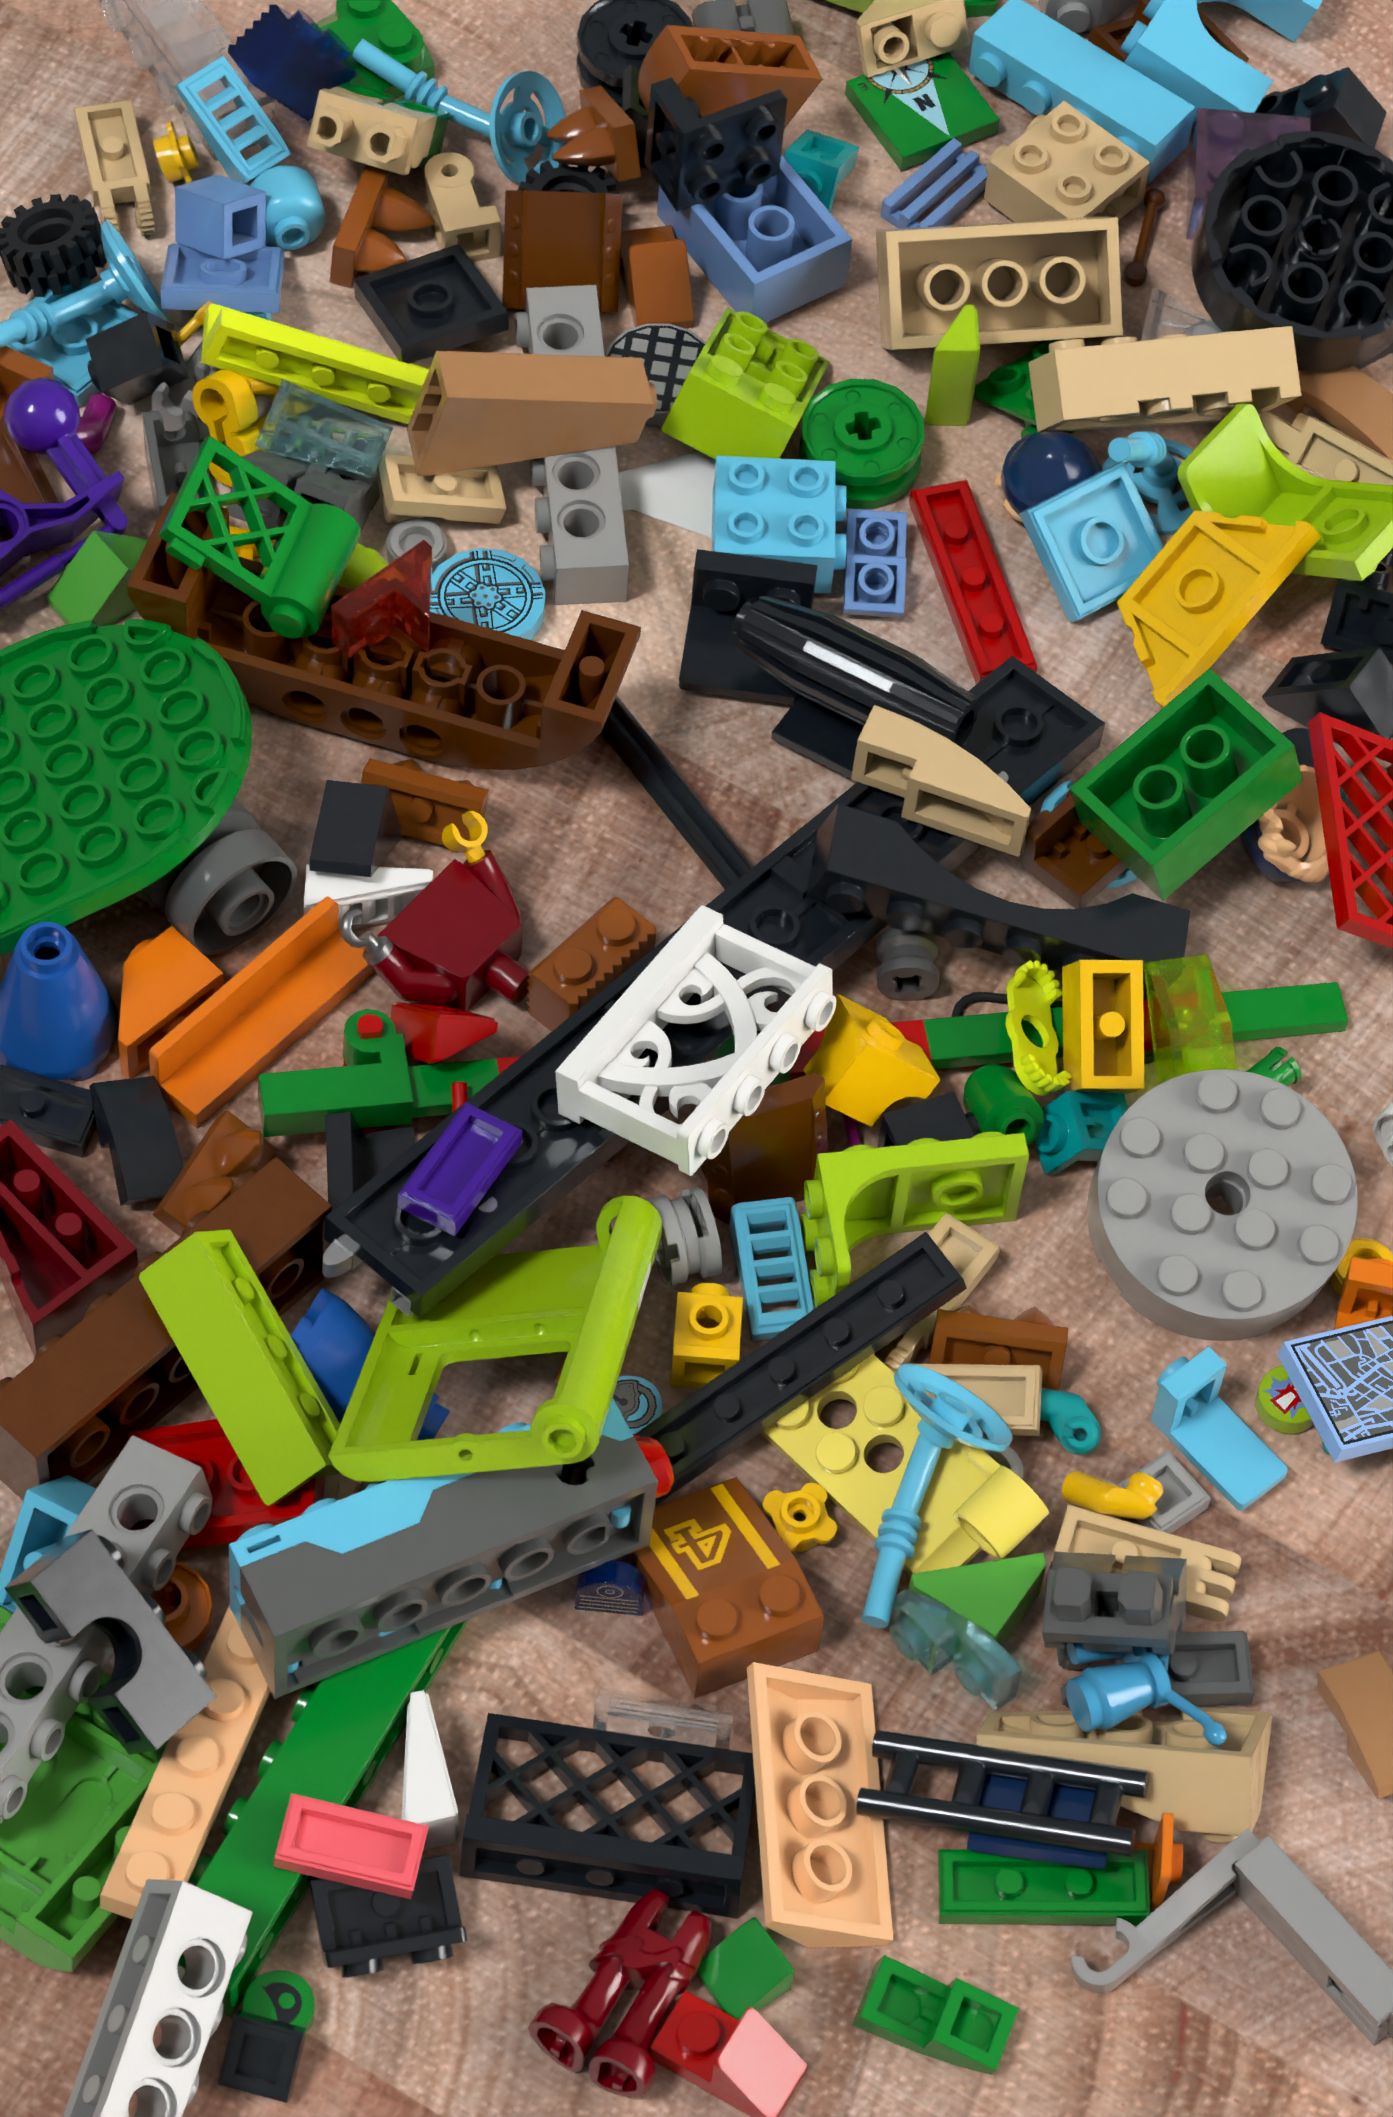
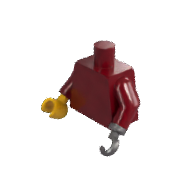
M468 811L462 814V820L470 832L469 841L464 840L460 836L457 827L453 823L445 826L442 832L443 844L450 851L464 853L467 860L463 864L454 859L378 934V938L371 931H367L358 939L352 932V920L356 915H362L360 909H352L346 912L340 923V932L344 941L351 947H364L365 950L362 957L391 990L405 1002L439 1006L446 1004L450 1007L467 1011L490 989L512 1005L520 1003L529 993L527 989L529 986L527 982L529 976L527 974L530 970L517 962L522 954V914L510 884L492 851L483 850L481 846L488 834L485 819L477 812Z

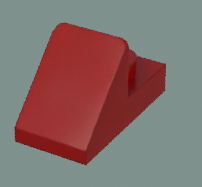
M686 1990L649 2048V2055L654 2062L750 2117H779L807 2070V2064L755 2009L748 2007L739 2021Z

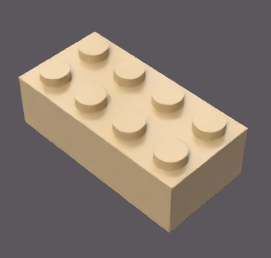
M1101 216L876 230L882 348L902 350L937 347L965 305H974V309H977L980 345L1123 336L1118 217Z

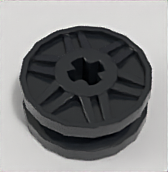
M599 0L595 2L581 17L577 32L578 55L576 69L581 87L586 89L601 85L621 107L623 70L631 64L640 70L649 49L665 26L693 27L691 18L677 3L671 0Z

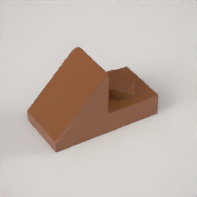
M672 225L621 231L620 271L634 326L637 327L646 323L672 324L685 329L694 328V313L685 241L683 239H675Z

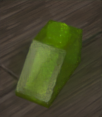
M1202 954L1144 962L1157 1084L1160 1085L1172 1078L1202 1070H1237L1231 1019L1209 956Z

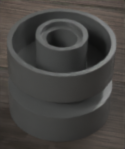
M235 797L220 823L204 842L175 868L143 888L142 892L157 908L164 910L167 921L203 955H214L231 950L246 942L275 918L291 896L296 884L297 869L293 861L267 832L258 829L255 818Z

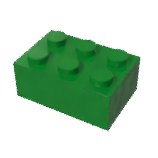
M1209 668L1069 789L1080 823L1163 901L1303 780L1294 744Z

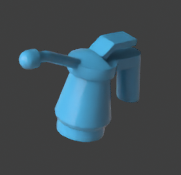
M1068 1643L1066 1645L1067 1654L1075 1665L1122 1658L1125 1662L1123 1664L1086 1668L1080 1676L1067 1681L1066 1696L1068 1705L1077 1725L1083 1731L1089 1732L1098 1728L1107 1731L1147 1706L1156 1709L1171 1703L1202 1725L1204 1728L1203 1735L1211 1745L1220 1746L1225 1742L1227 1734L1219 1722H1214L1204 1711L1171 1690V1682L1167 1672L1169 1655L1153 1654L1152 1647H1145V1649L1144 1647H1136L1133 1653L1084 1650L1083 1643Z

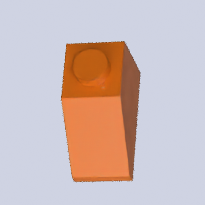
M170 926L155 939L148 938L140 942L131 951L127 960L124 961L118 1043L121 1073L127 1079L134 1078L149 1066L150 1049L224 985L223 972L173 926Z

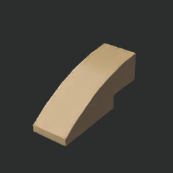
M873 706L857 741L851 780L904 797L902 818L1019 857L1024 846L1031 808L1010 785L982 761L948 738L912 719L879 706Z

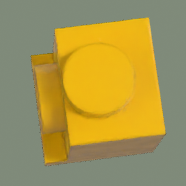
M715 1283L697 1284L692 1287L690 1293L677 1292L670 1386L700 1389L739 1362L743 1297L730 1296V1292L726 1287Z

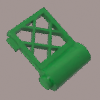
M211 436L201 443L158 534L160 538L168 542L165 550L167 553L195 571L203 565L262 604V614L270 627L279 635L287 638L308 637L317 632L361 535L360 526L357 521L346 511L325 503L311 504ZM211 462L229 473L236 492L215 495L207 473ZM196 493H198L199 498L194 499ZM268 499L288 513L282 527L266 529L256 502L257 500ZM240 504L250 532L230 536L220 507ZM204 510L214 539L201 540L183 528L181 525L187 512ZM272 540H276L274 546H272ZM255 544L263 565V570L259 577L241 566L235 547Z

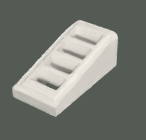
M307 864L304 915L326 896H329L338 903L339 930L343 915L352 909H360L362 911V915H356L353 918L352 930L390 923L433 881V870L379 867L371 877L309 871V865Z
M424 1690L410 1693V1702L407 1705L402 1820L429 1826L423 1849L427 1850L456 1843V1838H459L458 1809L429 1695L425 1694Z

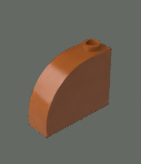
M666 25L649 49L639 72L638 91L640 99L649 114L651 84L672 77L684 96L693 98L700 110L701 117L770 92L782 90L787 98L785 129L823 78L800 36Z

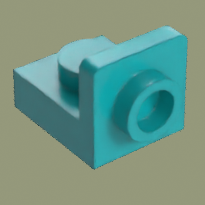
M807 129L786 150L784 158L831 213L837 185L855 168L860 147Z
M1066 1091L1042 1108L1044 1124L1040 1134L1034 1140L1043 1172L1045 1174H1058L1077 1160L1099 1161L1112 1130L1122 1115L1128 1110L1125 1095L1120 1093Z

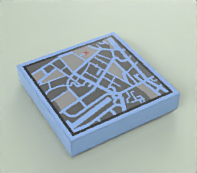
M1393 1316L1283 1342L1277 1355L1334 1463L1393 1448Z

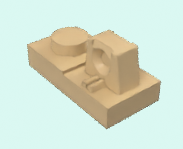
M384 454L378 466L384 494L382 507L387 523H400L404 520L423 519L424 517L443 518V520L500 524L507 509L497 465L430 476H419L416 472L413 456Z

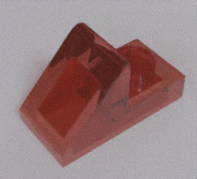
M422 540L331 605L332 641L348 658L368 644L374 645L379 643L387 636L394 625L424 651L428 652L430 650L432 546L425 540Z

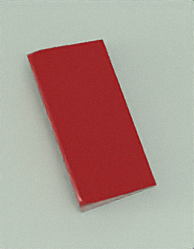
M396 1002V1005L392 1004L390 1019L394 1024L396 1034L403 1033L406 1056L432 1064L442 1061L496 1033L498 1028V1022L494 1021V1018L450 1006Z

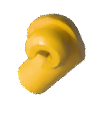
M1073 1471L1068 1474L1062 1484L1063 1498L1073 1505L1107 1516L1141 1520L1153 1515L1158 1510L1155 1504L1163 1494L1162 1484L1143 1472H1136L1130 1475L1125 1489L1080 1471Z

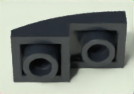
M147 1076L92 1083L89 1088L100 1147L110 1148L120 1206L162 1201L183 1169L184 1164L175 1130L155 1077Z

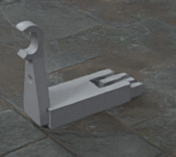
M1249 1828L1221 1850L1137 1927H1134L1124 1919L1116 1918V1939L1123 1941L1127 1945L1128 1951L1107 1970L1102 1972L1093 1971L1087 1966L1085 1957L1071 1955L1072 1973L1076 1981L1083 1988L1095 1993L1112 1991L1156 1954L1236 1893L1373 2046L1387 2034L1393 2038V1971L1270 1836L1260 1842Z

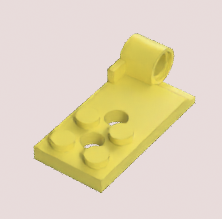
M873 1354L760 1434L812 1483L821 1485L826 1490L827 1497L875 1541L879 1536V1525L883 1523L881 1519L883 1511L892 1507L920 1434L917 1425L922 1418L911 1408L899 1391L894 1381V1373ZM844 1399L853 1403L857 1408V1413L852 1423L841 1429H832L820 1421L821 1411L829 1402ZM955 1441L950 1449L942 1448L917 1515L922 1520V1525L917 1532V1543L913 1545L915 1548L914 1555L911 1559L905 1560L903 1569L911 1575L967 1565L982 1549L996 1560L1004 1559L1049 1514V1511L1038 1495L1009 1468L1000 1466L983 1449L974 1448ZM881 1443L895 1444L904 1452L901 1464L895 1470L888 1473L876 1472L866 1463L869 1452Z

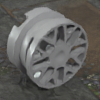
M698 1186L681 1191L679 1198L669 1200L665 1195L647 1199L646 1201H649L658 1210L662 1219L663 1232L654 1259L661 1278L668 1288L686 1283L690 1275L699 1274L702 1279L721 1274L722 1252L714 1215L704 1191Z

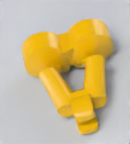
M226 369L216 371L198 381L193 387L192 392L194 409L201 421L208 426L210 436L241 457L257 450L266 452L265 445L274 439L278 429L287 431L303 417L302 408L310 407L322 400L318 397L240 375ZM254 396H270L273 408L257 420L258 410ZM211 462L208 468L212 475L222 484L232 487L233 483L229 473Z

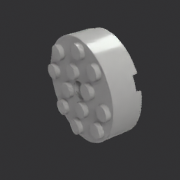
M1227 1069L1202 1070L1172 1078L1154 1087L1133 1103L1119 1119L1108 1138L1091 1180L1087 1204L1089 1235L1098 1262L1103 1263L1109 1276L1122 1291L1120 1296L1141 1315L1163 1328L1192 1338L1215 1341L1242 1340L1270 1332L1272 1328L1305 1311L1321 1294L1351 1242L1357 1217L1358 1192L1352 1162L1343 1141L1328 1119L1305 1097L1280 1082L1255 1073ZM1223 1196V1200L1231 1205L1235 1214L1223 1215L1216 1212L1210 1207L1207 1199Z

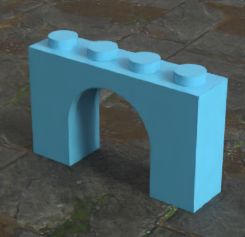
M1150 0L1142 13L1151 19L1150 23L1146 26L1138 20L1121 45L1120 50L1128 54L1124 62L1126 65L1195 106L1192 125L1229 149L1252 117L1273 80L1224 49L1209 35L1199 18L1197 3L1219 1L1235 5L1295 43L1323 0Z

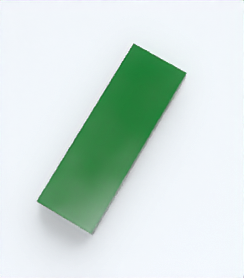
M938 1849L939 1924L1116 1925V1918H1121L1132 1925H1139L1150 1915L1148 1851L1134 1850L1132 1857L1110 1854L1106 1868L1096 1869L971 1852V1850Z

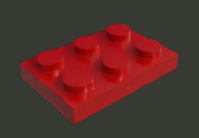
M217 1419L129 1432V1439L133 1435L196 1464L203 1470L213 1497L212 1510L203 1529L196 1535L190 1534L181 1550L236 1542L243 1533L255 1526L262 1524L276 1526L301 1516L309 1506L324 1499L325 1477L313 1478L280 1503L265 1505ZM154 1519L142 1520L136 1523L130 1530L145 1529L154 1522Z

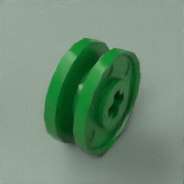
M847 379L831 384L810 400L802 415L799 459L835 461V485L846 486V508L875 509L891 504L912 489L921 471L924 419L915 402L900 389L875 379Z

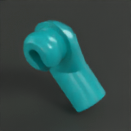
M1042 1387L1040 1421L1047 1422L1061 1445L1068 1452L1082 1455L1093 1451L1100 1442L1101 1428L1082 1397L1075 1393Z

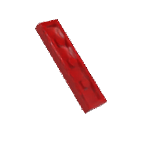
M963 480L911 490L909 505L975 683L978 684L1011 656H1014L1037 673L1038 666L968 481Z

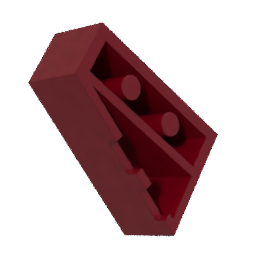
M9 1120L0 1127V1279L35 1357L40 1347L47 1340L59 1334L64 1336L80 1323L89 1306L98 1297L105 1293L114 1294L132 1279L138 1267L137 1248L12 1120Z

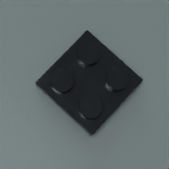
M459 244L353 279L356 300L397 359L404 363L410 364L434 356L436 351H448L509 330L508 311Z

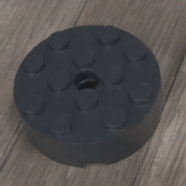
M1299 131L1280 134L1276 141L1264 144L1253 150L1247 148L1237 155L1216 180L1197 226L1192 244L1191 263L1195 287L1205 310L1222 332L1292 326L1297 365L1300 371L1323 372L1348 368L1363 363L1386 349L1393 342V161L1365 143L1350 137L1321 131Z

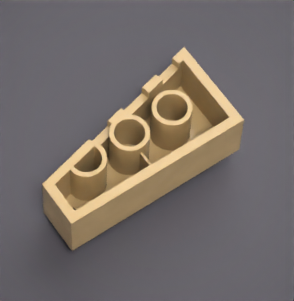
M1292 326L1195 336L1173 334L1145 341H1137V338L1132 336L1117 337L1101 342V345L1085 346L1082 339H1069L1049 344V353L1028 363L1037 432L1221 422L1239 403L1252 404L1259 415L1263 411L1266 412L1302 396Z

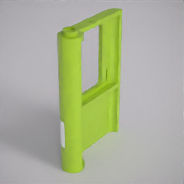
M623 1195L613 1198L603 1206L596 1222L599 1245L495 1255L421 1318L415 1314L409 1318L391 1303L390 1295L328 1455L333 1466L343 1476L352 1480L377 1482L573 1464L587 1459L594 1453L599 1443L663 1232L662 1219L658 1210L649 1201L637 1196ZM617 1216L614 1228L612 1229L611 1221ZM568 1352L554 1397L545 1401L537 1408L530 1425V1430L480 1435L462 1433L456 1437L417 1440L441 1372L448 1364L461 1361Z

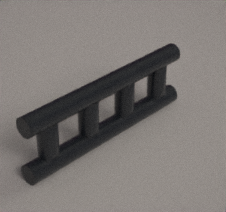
M876 1730L872 1756L889 1759L891 1764L883 1791L860 1788L856 1804L857 1815L1132 1857L1136 1830L1118 1827L1116 1822L1123 1795L1146 1797L1149 1785L1148 1770ZM919 1764L959 1770L951 1801L911 1795ZM986 1774L1027 1780L1020 1811L979 1805ZM1054 1784L1095 1790L1088 1822L1047 1816Z

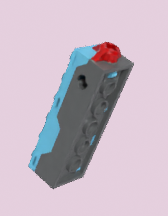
M612 1397L599 1443L594 1453L583 1461L563 1465L371 1482L365 1490L341 1500L335 1498L320 1500L309 1506L301 1516L276 1526L262 1524L249 1529L236 1542L229 1544L230 1609L276 1699L650 1545L656 1498L668 1494L673 1485L674 1474L664 1448L657 1440L647 1436L642 1437L632 1434ZM523 1422L513 1423L502 1428L497 1433L530 1430L531 1424L527 1425Z

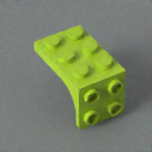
M1237 404L1179 465L1178 479L1193 512L1194 510L1221 513L1226 518H1236L1241 515L1263 517L1268 524L1295 526L1296 521H1306L1311 524L1321 537L1293 569L1292 574L1363 581L1376 570L1378 563L1393 548V485L1329 480L1313 476L1301 470L1283 456L1272 443L1263 427L1256 408L1252 404Z
M984 1132L969 1139L939 1141L933 1138H922L914 1140L907 1145L875 1148L871 1145H855L841 1152L817 1154L814 1180H805L806 1213H801L799 1220L805 1252L814 1251L817 1269L810 1270V1288L814 1309L849 1285L851 1274L849 1252L866 1240L886 1234L932 1230L946 1213L967 1226L1016 1221L1029 1158L1025 1134L1004 1135L1000 1132Z

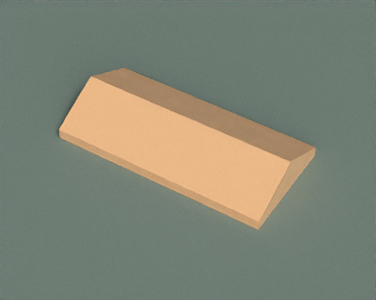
M753 1662L747 1667L765 1926L807 1948L888 1945L893 1941L883 1819L857 1815L856 1813L857 1797L860 1788L880 1790L878 1758L872 1756V1744L875 1735L872 1685Z

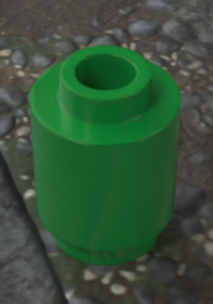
M990 1064L976 1069L968 1077L964 1087L963 1103L965 1110L973 1113L977 1119L981 1133L1000 1132L1004 1135L1024 1133L1027 1146L1038 1137L1044 1124L1043 1110L1033 1094L1021 1083L1014 1070Z

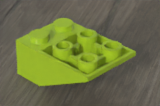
M727 307L691 368L660 431L715 460L716 456L780 459L830 361L819 356L818 351L807 342L799 339L788 340L769 330L765 322L759 317L748 312H735Z

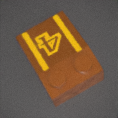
M737 1477L654 1508L650 1545L626 1554L694 1699L747 1679V1667L753 1662L778 1667L819 1651L824 1614L795 1556Z

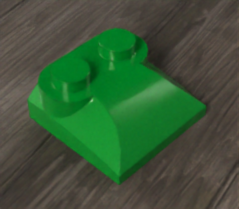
M337 0L335 13L325 17L278 47V55L317 99L319 90H329L346 82L393 95L395 99L405 94L351 58L355 48L362 39L416 74L424 71L427 73V81L431 78L435 79V64L424 43L422 34L392 0Z

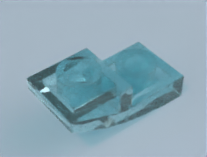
M907 1589L895 1596L889 1625L890 1634L897 1648L907 1659L911 1661L918 1659L931 1676L953 1661L955 1674L962 1686L975 1697L981 1695L994 1711H997L1016 1697L1023 1668L989 1634L966 1617L927 1596Z

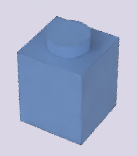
M218 174L176 186L175 242L222 260L266 247V191Z

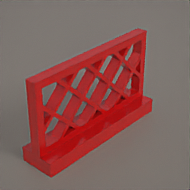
M1318 713L1308 721L1336 926L1339 930L1393 949V905L1389 903L1370 879V876L1375 872L1393 895V864L1389 860L1393 857V822L1382 809L1387 804L1393 812V741L1326 714ZM1333 741L1340 744L1355 763L1354 765L1349 767L1335 750ZM1374 757L1392 764L1387 768V773ZM1358 770L1362 772L1381 796L1379 801H1375L1354 773ZM1340 787L1362 814L1359 818L1354 816L1341 799ZM1366 821H1368L1389 848L1385 853H1383L1362 826ZM1347 838L1368 863L1369 867L1365 871L1349 852ZM1355 891L1377 919L1357 912Z

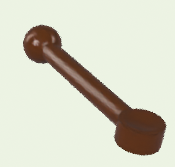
M1157 188L1148 190L1144 195L1143 202L1146 206V211L1133 262L1127 264L1124 269V281L1132 287L1141 286L1146 281L1147 268L1144 265L1157 210L1161 209L1165 204V194Z

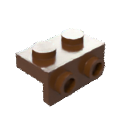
M1082 775L1081 777H1079V778L1074 782V784H1075L1079 779H1081L1084 775ZM1070 789L1066 798L1051 812L1048 810L1041 811L1027 827L1023 869L1075 909L1085 907L1127 869L1113 853L1080 823Z

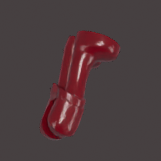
M656 1888L642 1896L628 1911L615 1932L600 1944V1952L589 1962V1967L595 1974L579 1998L570 2007L556 2003L543 2006L538 2010L528 2027L531 2038L551 2059L569 2071L580 2072L592 2053L597 2038L623 1991L640 1989L612 2037L603 2042L598 2048L589 2066V2077L593 2083L610 2093L629 2098H642L651 2086L656 2073L652 2057L647 2053L651 2040L675 1996L687 1990L691 1979L698 1970L711 1937L712 1924L710 1919L696 1910H692L672 1941L656 1933L670 1900L668 1895Z

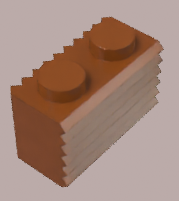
M613 897L527 974L529 976L527 980L529 983L527 987L529 999L526 1002L529 1006L526 1009L529 1014L552 1032L655 948L656 926L619 897Z

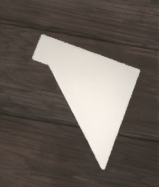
M698 451L618 472L623 512L633 510L712 539V491L715 459Z

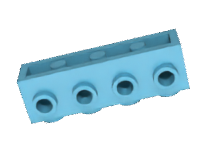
M1009 0L974 32L969 73L976 76L985 85L997 89L1021 104L1034 115L1044 114L1046 116L1063 101L1067 102L1150 162L1147 178L1148 184L1188 146L1195 106L1022 0Z

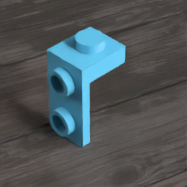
M1207 1347L1190 1361L1186 1357L1175 1360L1162 1372L1157 1380L1159 1389L1150 1420L1237 1510H1244L1284 1480L1288 1469L1218 1396L1227 1364L1210 1347Z

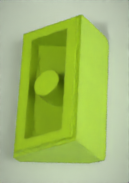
M965 305L935 348L925 413L926 425L967 426V422H970L980 355L978 316L974 305Z

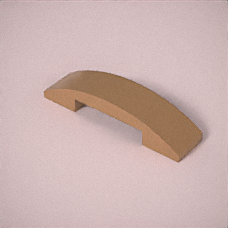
M1354 366L1323 372L1298 370L1302 396L1285 403L1297 414H1305L1313 408L1345 435L1393 461V393Z

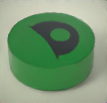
M284 1970L270 1971L260 1975L249 1985L243 1999V2011L308 2028V2033L315 2017L314 1995L308 1983L299 1975Z

